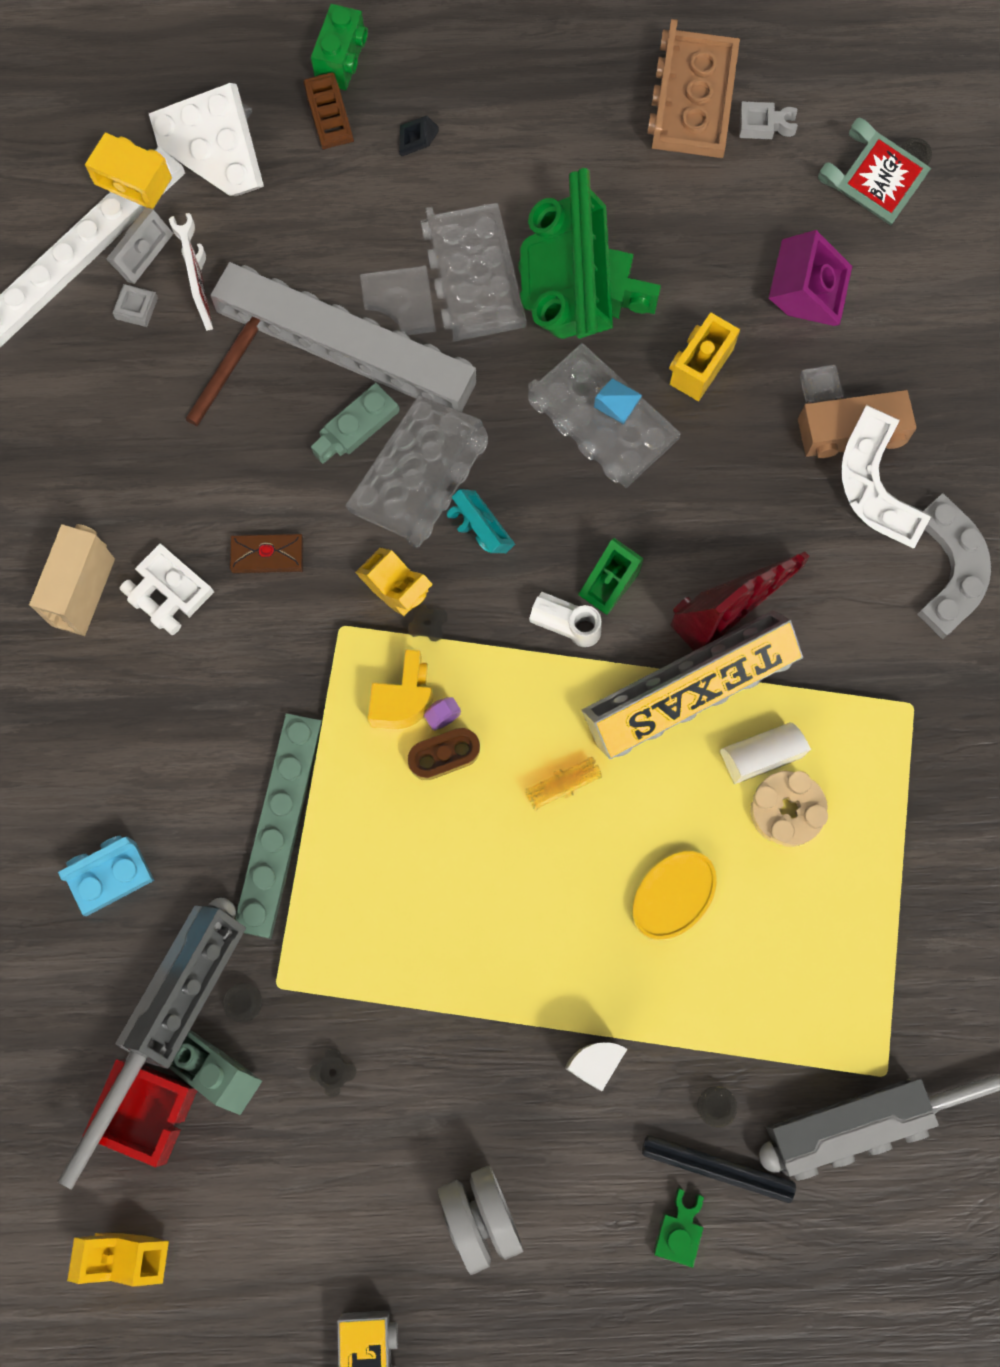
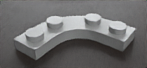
M942 493L924 510V512L931 515L924 530L941 545L948 555L951 566L949 582L917 615L938 636L944 639L982 601L990 582L991 561L987 544L979 529L968 516Z

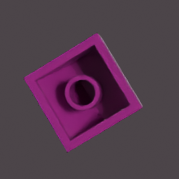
M817 230L782 239L770 287L769 299L787 316L831 326L840 325L852 265Z

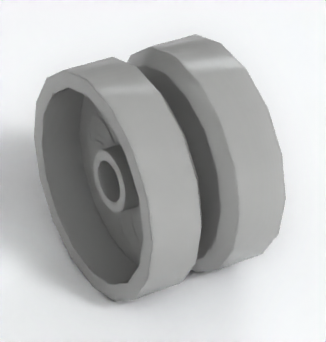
M490 1165L471 1173L470 1184L475 1197L473 1201L470 1200L463 1183L457 1179L438 1187V1194L445 1213L444 1219L449 1234L470 1275L490 1267L491 1254L486 1241L487 1238H491L496 1252L504 1260L524 1252L513 1218Z

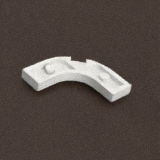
M866 405L848 440L843 455L842 481L845 493L853 510L867 525L892 539L915 548L931 515L898 500L888 493L879 475V464L882 454L899 423V419Z

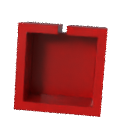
M116 1059L83 1136L124 1067L126 1059ZM143 1065L98 1144L153 1167L167 1164L181 1129L174 1127V1125L185 1122L197 1090L186 1082Z

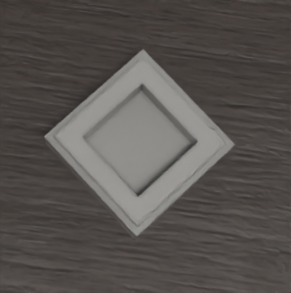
M123 284L112 314L117 320L147 327L158 300L157 294L153 291Z

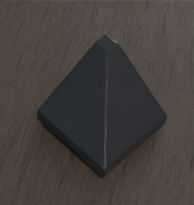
M427 115L400 125L399 154L405 156L429 147L439 132V126Z

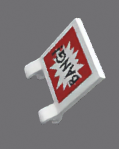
M186 213L187 222L181 226L177 225L175 217L172 216L169 222L173 233L182 241L183 247L181 252L186 262L193 299L206 331L212 330L213 326L201 272L206 260L202 244H197L199 251L195 255L190 243L195 231V224L191 214Z

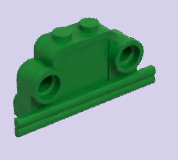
M581 168L578 172L574 171L569 174L570 197L559 201L554 198H545L532 208L528 224L535 234L527 237L520 248L521 260L518 262L522 290L519 293L520 302L525 310L532 312L533 320L537 325L548 330L559 339L575 335L580 339L613 328L606 205L590 189V174L587 168Z

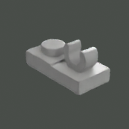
M145 208L106 259L127 282L135 284L174 233L153 209Z

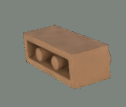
M908 390L805 404L798 417V423L806 457L817 455L818 458H829L835 456L838 452H844L866 405L899 419V423L886 448L894 449L905 445L917 429Z

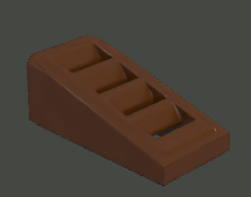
M327 73L305 79L303 81L305 93L322 150L354 142L335 74ZM335 101V103L317 107L318 105ZM339 114V116H337V117H333V118L321 120L322 118H326V117H330V116H334V115ZM339 126L343 127L341 130L326 134L324 131Z

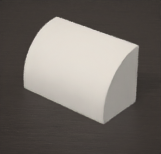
M789 722L720 749V753L733 783L737 784L802 759L811 748L800 729L794 723Z
M614 1043L590 1044L574 1053L564 1068L595 1089L603 1091L627 1049Z

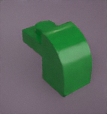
M609 249L612 317L619 319L622 307L629 308L631 311L639 314H655L661 285L629 278L634 254Z

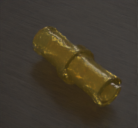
M589 757L587 760L565 771L558 769L553 772L554 776L530 788H526L525 793L529 802H533L531 804L533 809L536 811L540 807L563 796L567 799L574 795L573 791L601 779L602 774L598 764L593 765L596 763L595 759Z

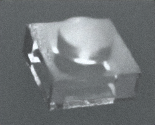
M836 365L802 370L800 380L806 404L842 399L843 392Z

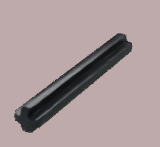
M647 1135L644 1140L642 1154L647 1158L786 1203H791L794 1199L796 1183L791 1180L651 1135Z

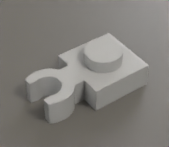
M742 101L740 107L739 138L772 139L774 131H778L783 136H794L798 125L796 123H788L786 120L795 121L798 109L786 107L781 111H775V103Z

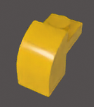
M379 548L355 572L381 600L402 616H405L412 608L418 606L425 599L428 589L432 586V583L424 574L410 571L392 550Z
M405 650L402 685L372 683L368 714L371 727L403 729L418 723L424 718L425 711L432 704L433 693L432 688L420 687V684L426 685L428 675V663H422L420 651Z
M95 1233V1236L74 1237L67 1281L76 1284L112 1281L132 1287L163 1284L169 1241L123 1233Z

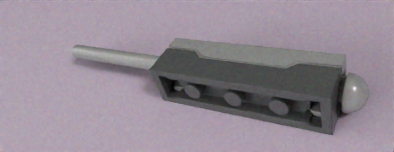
M216 898L209 903L208 907L195 905L115 1043L120 1048L129 1052L125 1065L57 1183L71 1190L73 1189L144 1062L169 1069L246 930L245 926L234 919L236 909L230 900Z
M1000 1074L930 1097L927 1095L922 1079L909 1078L767 1126L766 1129L771 1142L768 1141L762 1145L759 1152L760 1162L770 1172L781 1171L782 1174L789 1177L795 1176L796 1181L816 1176L819 1174L817 1167L829 1163L832 1164L833 1168L849 1165L856 1161L855 1154L867 1150L870 1155L887 1152L893 1149L891 1145L893 1141L905 1138L907 1143L925 1139L929 1137V1129L939 1126L935 1116L938 1111L1000 1091Z

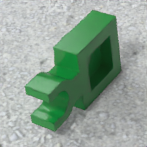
M677 1187L674 1200L677 1208L676 1215L674 1217L663 1213L653 1254L693 1268L704 1228L702 1225L693 1223V1219L702 1208L704 1196L697 1194L695 1204L689 1208L684 1207L682 1198L685 1190Z

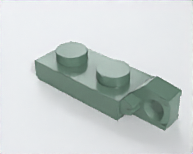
M375 383L324 426L319 432L321 437L311 446L313 455L324 464L335 453H338L340 456L345 453L351 454L399 413V405Z

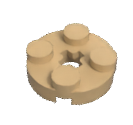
M782 771L772 774L758 786L753 795L750 813L756 830L765 839L782 844V846L796 847L809 842L819 834L823 825L828 820V806L824 792L804 772ZM788 799L790 803L795 802L797 804L796 818L791 819L789 814L782 815L779 809L784 806L782 800Z

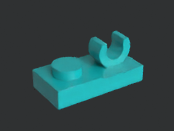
M459 489L452 496L457 506H453L448 510L447 517L455 519L460 514L463 515L464 521L457 528L458 532L466 533L473 529L477 534L476 541L490 553L506 554L516 545L476 491Z

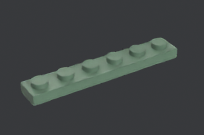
M287 713L285 715L235 917L236 921L246 927L244 934L272 939L318 748L322 720Z

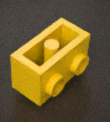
M106 132L85 163L94 185L150 209H154L172 179L166 160L160 153L152 149L147 151L134 145L133 142L125 137L120 136L117 138Z
M710 312L701 326L696 325L687 340L689 345L684 352L679 351L671 362L669 369L673 373L670 385L693 399L700 401L734 350L740 329Z

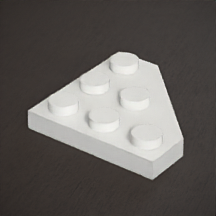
M228 83L149 113L158 147L229 196H239L264 187L237 84Z

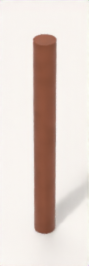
M252 316L250 321L245 324L187 415V422L195 426L199 425L258 332L257 325L260 319Z

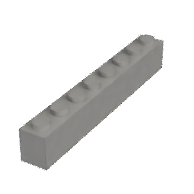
M229 262L210 295L216 312L242 324L250 321L252 316L260 319L257 328L263 333L457 417L460 416L476 385V367H473L466 359L461 357L452 358L443 354L437 347L431 344L422 345L411 340L409 336L401 331L395 330L392 332L380 327L376 321L370 318H359L350 314L348 310L340 305L333 304L331 306L324 303L310 292L302 291L301 293L289 288L286 283L277 278L268 279L261 276L249 266L242 265L240 267Z

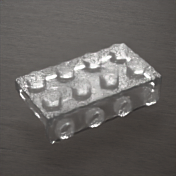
M498 203L434 215L432 206L426 207V219L420 220L424 241H431L432 248L427 249L428 260L431 270L437 269L439 278L434 279L435 291L438 300L444 299L446 308L441 309L443 326L445 330L451 329L453 342L525 328L527 320Z
M581 343L540 381L534 379L529 384L528 399L536 411L541 414L545 412L553 420L554 426L562 435H569L578 443V448L584 456L591 460L594 458L603 466L604 473L611 481L615 483L620 482L627 488L680 439L681 433L642 397L624 424L594 408L595 397L612 378L629 388L631 387L589 348Z
M418 395L345 505L348 511L405 537L411 546L420 547L423 541L431 535L433 526L441 513L449 507L452 496L459 485L467 479L470 468L477 457L487 447L488 434L481 420Z

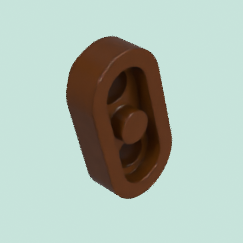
M457 728L419 742L411 748L408 754L410 771L421 780H433L470 766L479 757V739L471 730ZM458 744H466L469 750L466 754L459 755L455 752V747ZM427 756L433 758L434 764L431 767L424 768L420 765L422 758Z

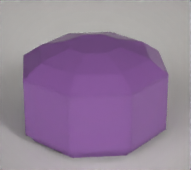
M446 697L434 702L425 711L424 718L430 728L436 731L457 719L461 715V709L453 697Z

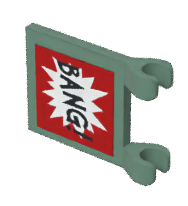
M857 118L851 126L849 136L858 142L867 144L846 175L833 164L825 163L820 170L818 179L823 184L837 189L891 226L929 173L931 167L878 133L864 119Z

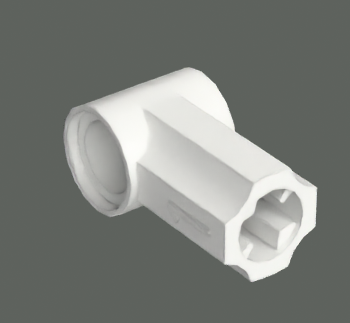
M544 592L537 596L529 618L531 623L571 638L580 647H590L598 642L601 637L602 621L599 612L595 608L587 605L577 606ZM582 621H589L595 626L589 632H581L576 628L577 624Z

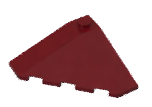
M804 551L703 591L693 600L688 596L673 609L675 615L670 626L695 651L729 632L804 567L810 556Z

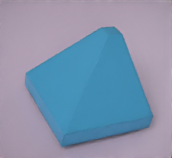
M612 378L595 397L594 408L624 424L642 395Z

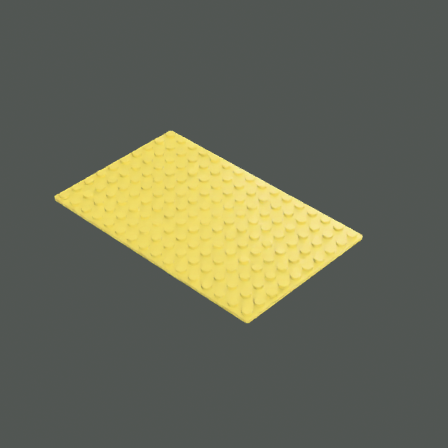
M342 626L337 636L276 984L280 989L883 1077L888 1072L914 707L906 702L759 683L753 688L743 689L735 693L720 705L711 706L699 712L692 720L679 723L665 730L660 737L642 742L633 747L628 754L609 759L596 746L582 709L659 670L658 668ZM405 650L420 651L422 663H428L426 685L420 684V687L432 688V704L437 700L453 697L460 707L461 715L447 726L434 731L430 728L425 718H422L418 723L403 729L371 727L368 714L372 683L402 685ZM789 722L794 723L800 729L811 748L802 759L740 783H733L720 749ZM457 728L469 729L477 735L480 742V754L472 765L433 780H421L410 771L408 754L417 743ZM458 744L455 747V752L459 755H464L469 750L466 744ZM428 756L420 761V765L424 768H429L434 764L433 758ZM801 771L808 774L820 786L826 797L828 820L823 825L819 834L803 845L786 847L772 840L769 841L759 834L752 822L750 809L753 795L758 786L767 777L777 772ZM788 799L782 800L784 806L779 809L782 815L789 814L791 819L796 818L797 804L795 802L790 803ZM694 851L705 855L715 868L717 883L713 900L702 918L686 932L670 939L654 940L641 934L635 926L632 907L636 891L648 872L660 861L675 853Z

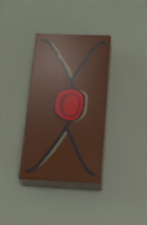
M302 534L231 536L230 570L232 573L303 572Z

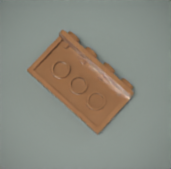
M671 19L670 29H663L660 50L666 51L665 58L659 57L656 78L662 79L661 85L654 86L652 106L658 107L657 114L650 113L647 134L654 135L652 149L723 158L740 39L676 30L678 19Z

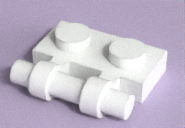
M159 544L135 568L144 579L138 585H135L128 579L120 586V590L128 597L127 601L136 609L141 608L151 617L150 621L157 628H164L171 635L176 634L181 628V624L173 618L178 609L190 618L214 593L207 583L162 544ZM156 589L167 598L161 606L150 598Z

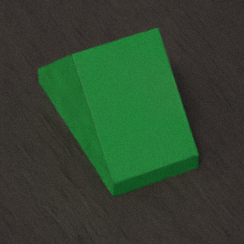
M613 538L578 595L608 615L638 577L644 558Z

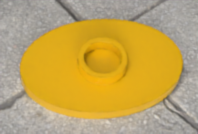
M683 851L670 855L656 864L644 877L634 897L632 914L635 926L639 932L650 939L666 940L681 935L693 927L705 914L715 894L717 878L712 862L701 853Z

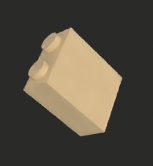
M61 524L29 604L52 627L82 636L86 635L115 561L113 555L106 548L107 545L99 539L97 532L90 527L76 524L75 528Z

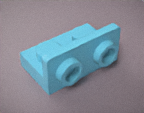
M112 837L100 845L101 850L89 856L81 854L66 862L67 867L58 872L61 880L68 883L82 915L89 916L154 881L136 841L129 837Z

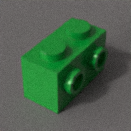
M330 4L311 55L314 77L334 73L339 89L347 90L351 76L356 72L358 57L362 47L366 44L368 28L364 26L362 11Z

